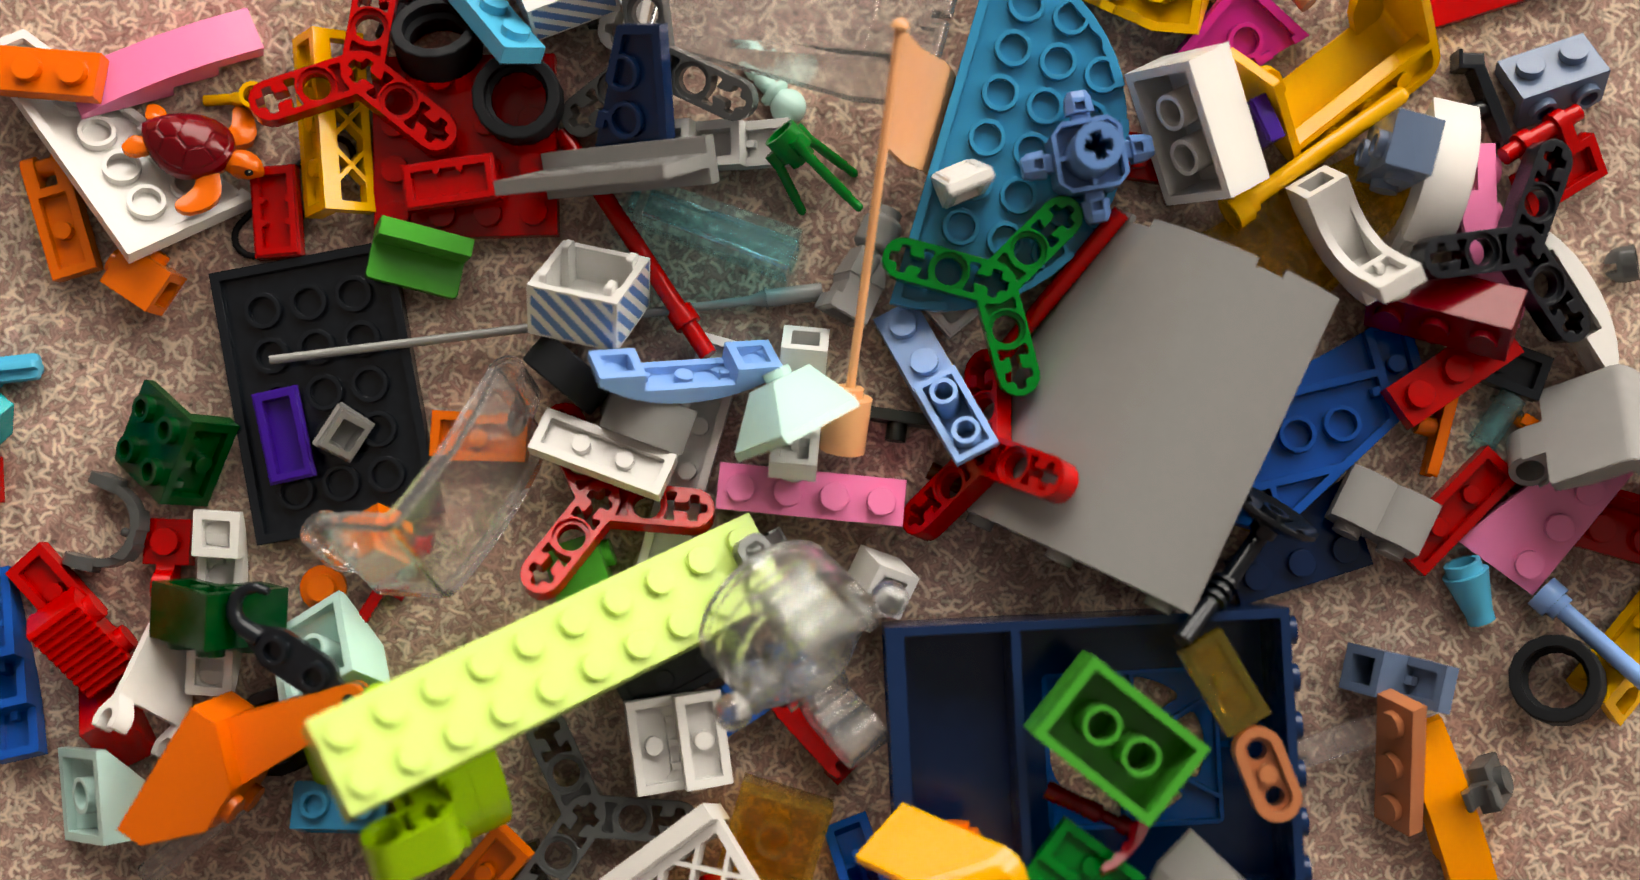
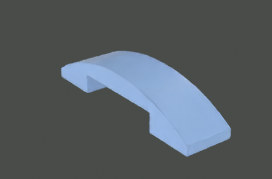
M768 339L725 342L722 357L641 362L635 348L588 350L587 355L588 362L599 387L625 398L667 404L703 402L739 394L764 384L763 375L783 366Z

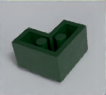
M196 578L152 581L149 637L168 642L169 649L196 650L195 656L200 658H221L225 656L226 650L237 649L241 653H253L246 641L238 636L229 626L226 618V603L230 594L238 586L248 582L217 584ZM256 581L268 586L271 589V593L267 596L258 593L248 595L242 605L245 616L258 624L286 628L289 588Z

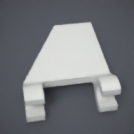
M149 621L114 694L97 710L91 725L105 732L111 733L114 730L126 735L132 726L134 706L170 724L169 728L156 739L151 749V755L160 758L190 707H192L193 695L185 694L187 650L169 649L168 642L149 637Z

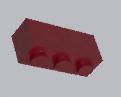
M1473 276L1427 280L1411 289V292L1400 300L1387 304L1377 300L1366 306L1363 325L1427 341L1432 344L1474 353L1479 356L1505 361L1521 321L1527 289Z

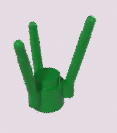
M793 119L789 120L768 138L765 144L772 152L765 159L776 170L799 215H804L806 208L785 166L789 164L793 169H797L805 162L855 211L861 212L863 210V205L813 154L814 150L852 178L858 176V171L811 135L802 123L797 125Z

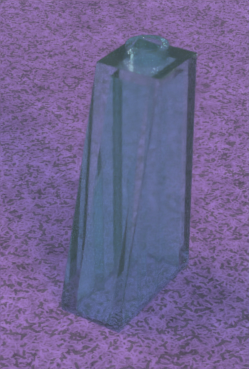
M678 187L634 191L627 208V212L632 214L630 221L638 229L787 285L803 246L802 229Z

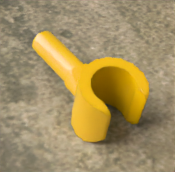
M248 81L240 87L239 92L203 95L204 106L243 105L251 112L247 97L250 90L259 82Z

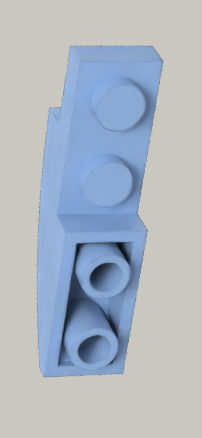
M897 306L874 318L875 327L895 360L901 376L956 466L958 467L1000 445L999 440L955 365L951 364L921 310H911Z

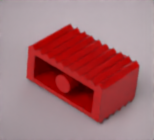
M71 586L67 591L62 592L59 597H55L50 603H47L43 608L38 609L35 614H31L27 618L26 637L30 642H33L34 646L43 655H46L49 661L53 662L55 667L60 669L61 673L66 675L68 680H71L81 692L85 693L88 699H92L123 676L138 645V641L126 626L120 625L116 628L106 618L108 615L107 609L96 595L89 593L84 596L76 586Z

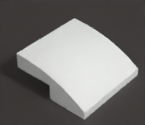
M721 689L623 701L637 797L682 789L689 792L734 784Z

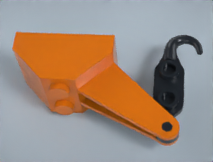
M248 582L238 586L230 594L226 603V618L233 631L246 641L262 667L303 694L255 707L231 690L190 707L116 829L140 846L204 833L222 822L229 824L243 810L249 812L258 803L265 791L261 783L269 769L308 746L301 732L305 721L361 695L364 689L369 686L360 680L344 681L340 676L339 667L333 658L289 629L258 624L247 618L242 608L244 599L248 595L255 593L264 596L269 595L271 589L266 585L258 582Z

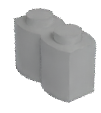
M1354 464L1346 471L1324 518L1334 523L1332 530L1339 535L1354 541H1358L1360 536L1365 537L1377 544L1375 548L1377 553L1393 561L1402 562L1404 557L1413 559L1419 556L1442 505L1416 491L1398 485L1377 472Z

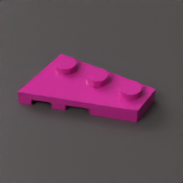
M1217 0L1205 14L1199 35L1188 34L1172 54L1229 42L1230 48H1235L1261 66L1273 59L1276 54L1293 44H1297L1309 35L1272 0Z

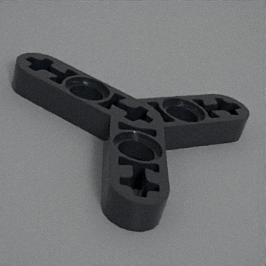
M1550 139L1533 143L1527 147L1519 164L1497 228L1424 238L1413 246L1410 253V258L1422 265L1427 280L1502 271L1511 286L1527 289L1524 307L1543 336L1555 344L1579 342L1586 337L1591 326V318L1586 306L1545 244L1572 169L1573 157L1569 146L1562 140ZM1545 153H1547L1546 160L1543 159ZM1529 192L1534 193L1539 200V211L1534 217L1528 214L1525 209V198ZM1515 239H1518L1520 242V245L1516 249L1518 254L1517 256H1515L1513 250L1517 246ZM1474 240L1480 242L1484 250V258L1478 266L1469 257V247ZM1451 251L1452 261L1431 262V254ZM1538 273H1542L1548 281V290L1544 297H1539L1534 289V280ZM1564 314H1567V316H1568V320H1567V321H1566V318H1565ZM1564 324H1565V328L1567 329L1566 331H1564L1563 328H1562V326H1563Z

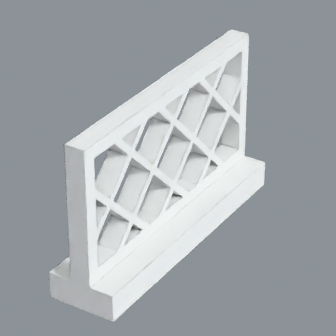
M702 803L599 880H668L669 871L676 866L691 869L689 880H699L701 871L720 875L721 880H731V878L737 880L760 879L726 822L730 818L721 803ZM716 836L719 837L726 849L723 869L702 865L705 846ZM694 853L692 862L685 861L686 858ZM734 864L740 873L733 872Z

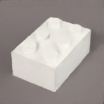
M1229 42L1162 56L1124 74L1142 132L1152 136L1155 155L1151 157L1166 206L1230 199L1270 178Z

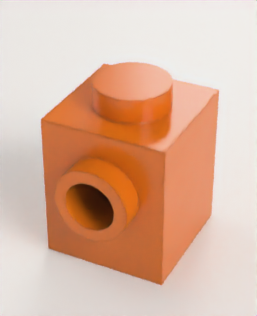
M117 249L107 259L104 266L106 272L100 279V282L143 311L162 316L187 278L167 265L171 258L160 250L129 264L119 249Z

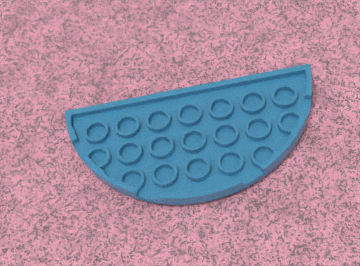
M1082 0L978 1L909 238L990 259L1047 201L1053 197L1060 196L1052 190L1050 175H1047V179L1043 181L1030 182L1023 180L1019 160L1026 154L1040 150L1046 154L1045 143L1061 122L1069 121V119L1064 118L1063 111L1064 97L1068 92L1086 90L1091 97L1094 112L1090 114V117L1110 115L1122 124L1124 140H1126V137L1129 135V119H1127V106L1123 89L1125 83L1118 59L1106 33ZM1085 148L1086 152H1092L1091 150ZM966 159H976L992 167L995 177L984 194L948 209L942 208L931 181L932 174ZM1117 188L1113 192L1104 193L1105 197H1110V205L1115 197ZM1083 197L1074 199L1078 204L1084 202ZM1052 207L1049 211L1054 217L1042 230H1040L1036 222L1031 226L1032 229L1045 236L1050 247H1053L1056 242L1048 237L1059 226L1063 225L1067 229L1071 227L1067 221L1071 213L1066 208L1058 212ZM1083 219L1079 230L1019 289V293L1021 294L1035 287L1068 263L1099 224L1087 225ZM1024 238L1015 244L1014 254L1019 262L1029 265L1038 260L1040 249L1035 241ZM905 248L899 272H904L909 265L922 268L917 277L927 280V267L934 255L924 252L925 258L922 262L909 257L910 249ZM944 259L937 263L935 275L940 283L953 285L961 278L962 271L956 261ZM970 264V277L963 287L964 291L972 292L973 283L988 287L987 295L990 297H994L1000 290H1006V284L1001 283L999 280V273L993 272L986 279L974 275L979 267ZM898 281L895 282L889 305L932 312L964 311L976 308L975 302Z

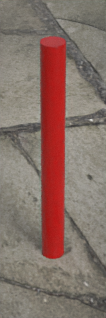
M1114 206L1111 209L1109 221L1101 223L1096 227L1076 251L1074 257L1066 263L1025 312L1030 335L1129 219L1119 208ZM1017 323L1001 341L1002 343H1011L1017 338L1019 333ZM1021 346L1011 351H998V353L1004 358L1010 357L1011 359Z

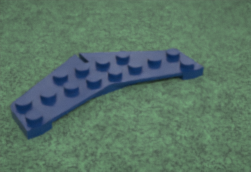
M1370 327L1361 334L1312 360L1307 367L1252 487L1266 491L1270 496L1281 501L1298 514H1301L1400 421L1380 391L1422 364L1415 338ZM1241 508L1234 526L1251 530L1249 524L1253 519Z

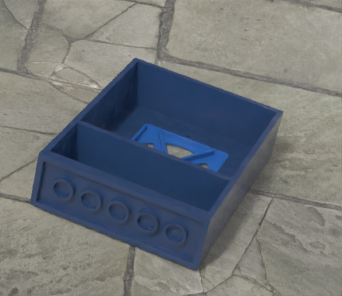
M1266 602L1227 604L1223 611H1216L1189 648L1179 645L1173 637L1189 613L1174 607L1170 615L1154 608L881 622L891 815L901 803H905L944 821H969V827H978L982 837L1008 848L1020 859L1024 867L1031 863L1036 856L1035 853L1064 815L1114 853L1119 852L1121 845L1127 839L1125 835L1116 833V828L1101 821L1095 823L1075 812H1071L1070 809L1067 810L1062 808L1061 805L1058 806L1057 803L1054 804L1043 799L1050 781L1059 784L1051 767L1050 748L1023 727L1079 653L1085 650L1096 656L1133 687L1134 678L1141 677L1161 683L1175 691L1177 694L1176 699L1161 709L1176 721L1189 712H1194L1202 730L1203 742L1211 748L1202 760L1198 775L1195 777L1190 775L1180 788L1182 797L1162 811L1148 829L1141 844L1126 862L1146 877L1144 880H1150L1149 876L1156 862L1191 828L1245 880H1312L1311 861L1308 855H1304L1303 836L1309 835V817L1306 808L1301 807L1292 819L1281 823L1271 822L1260 816L1250 804L1231 755V743L1239 730L1250 725L1266 727L1279 736L1300 788L1306 787V768L1304 761L1298 759L1297 740L1303 739L1304 725L1300 711L1295 710L1294 692H1299L1301 688L1300 670L1297 663H1293L1292 644H1296L1298 640L1296 618L1293 615L1290 616V608ZM1254 741L1248 746V755L1251 758L1261 754L1262 744L1260 741ZM1271 787L1266 792L1268 803L1276 802L1280 797L1278 787ZM1120 805L1121 815L1124 814L1128 817H1131L1132 821L1139 820L1132 813H1130L1128 810H1126L1123 806Z

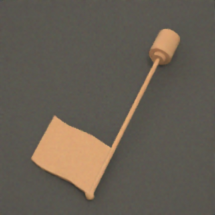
M902 18L895 19L890 25L895 30L846 383L838 384L855 396L860 406L821 426L819 449L827 454L840 457H860L865 454L872 398L864 394L863 387L856 385L887 154L889 153L902 165L922 171L925 175L928 174L956 79L953 69L945 60L923 50L906 31L910 30L909 23Z

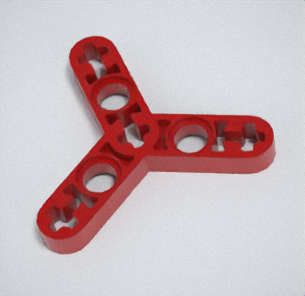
M352 0L342 55L262 80L255 84L249 93L248 102L253 116L259 123L268 127H280L360 101L429 156L440 157L447 155L454 149L457 143V127L452 117L387 65L392 40L390 31L393 19L396 17L398 0H379L380 9L371 6L372 0ZM373 19L383 26L384 31L379 39L366 41L358 36L356 31L358 25L362 21ZM367 66L371 67V78L382 87L376 99L372 98L376 94L375 87L367 80L361 79L357 83L354 82L355 78L352 70L354 67L361 70ZM312 78L325 79L331 85L330 93L322 100L308 98L303 91L307 81ZM385 79H388L390 82L383 86ZM292 85L295 86L297 98L301 103V106L294 107L292 98L278 103L279 111L270 114L267 107L259 108L265 104L264 96L267 94H273L276 100L291 97L287 87ZM395 93H404L412 99L413 106L404 115H394L386 108L388 97ZM422 109L426 110L423 113V120L434 129L440 125L445 126L444 135L446 140L444 142L438 138L432 142L427 141V129L416 121ZM416 121L413 129L408 127Z
M988 349L977 351L969 359L965 368L964 382L982 413L987 406L994 403V413L988 423L999 440L1000 445L958 467L951 459L907 503L904 508L903 529L906 533L928 542L938 538L994 483L1052 504L1067 502L1077 490L1079 474L1073 465L1055 455L1012 441L1011 396L1000 390L995 380ZM998 354L1000 361L1005 359L1004 357ZM1011 372L1005 374L1007 383L1011 382ZM1026 457L1027 466L1020 477L1014 479L1013 470L1016 463L1021 458ZM1046 472L1058 477L1055 484L1042 481L1043 473ZM961 477L962 486L956 496L950 498L949 494L952 483Z
M560 403L551 407L554 410L586 421L581 410L573 404ZM559 465L574 500L524 561L520 571V578L526 593L536 600H550L562 592L610 529L690 536L701 535L707 532L714 523V501L707 492L701 489L667 486L659 502L661 506L660 511L656 516L645 519L639 517L634 512V507L639 500L646 497L587 475L575 474L570 469ZM607 496L610 509L599 508L591 517L592 524L596 527L593 530L586 522L593 512L591 500L595 498L601 501ZM668 500H673L675 510H679H673L674 520H667L669 515ZM692 503L700 504V511L704 512L698 514L696 521L688 520V514L684 512L690 509ZM571 529L581 531L585 535V542L579 549L567 551L559 545V539L565 531ZM552 550L559 559L550 570L553 581L550 584L546 581H541L536 586L533 572L538 570L543 573L549 568L553 561L551 554L548 552ZM560 561L567 563V565L563 566Z

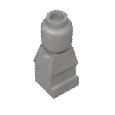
M880 204L864 325H867L882 291L885 290L886 273L881 264L882 254L887 244L894 239L900 238L902 234V227L899 223L902 218L901 213L884 204ZM870 212L864 216L855 235L854 241L857 247L851 248L833 274V284L830 290L821 293L814 306L850 328L854 327Z

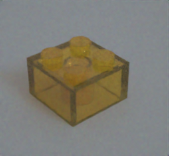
M749 773L744 774L729 828L760 880L813 879L833 813V799ZM724 845L716 868L723 869L726 855ZM734 864L733 872L740 873Z

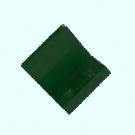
M144 380L139 395L134 399L132 413L123 436L117 443L115 461L158 504L207 507L240 426L230 417L190 414L156 381Z

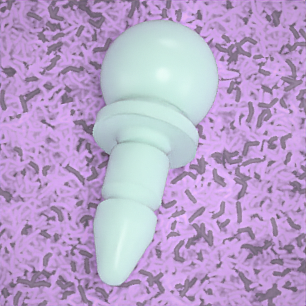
M742 56L740 64L745 75L750 80H753L754 85L764 94L761 102L765 106H770L773 118L789 117L796 123L800 122L806 113V101L802 94L794 89H788V83L784 79L776 82L767 71L763 70L760 63L747 56Z

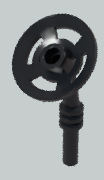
M1251 487L1242 506L1243 510L1253 519L1249 524L1251 532L1222 572H1216L1211 577V580L1207 582L1200 596L1201 600L1196 605L1192 615L1189 614L1173 635L1174 640L1185 648H1189L1216 611H1223L1227 603L1238 592L1239 587L1237 583L1267 541L1273 542L1277 535L1296 541L1315 542L1319 536L1317 530L1304 517L1281 501L1259 489Z

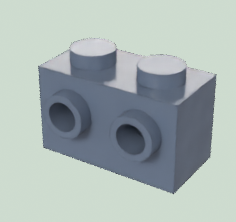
M1398 108L1370 127L1367 139L1363 138L1360 141L1354 159V165L1359 166L1356 181L1370 184L1369 190L1374 193L1395 196L1398 192H1402L1432 176L1446 120L1403 108Z

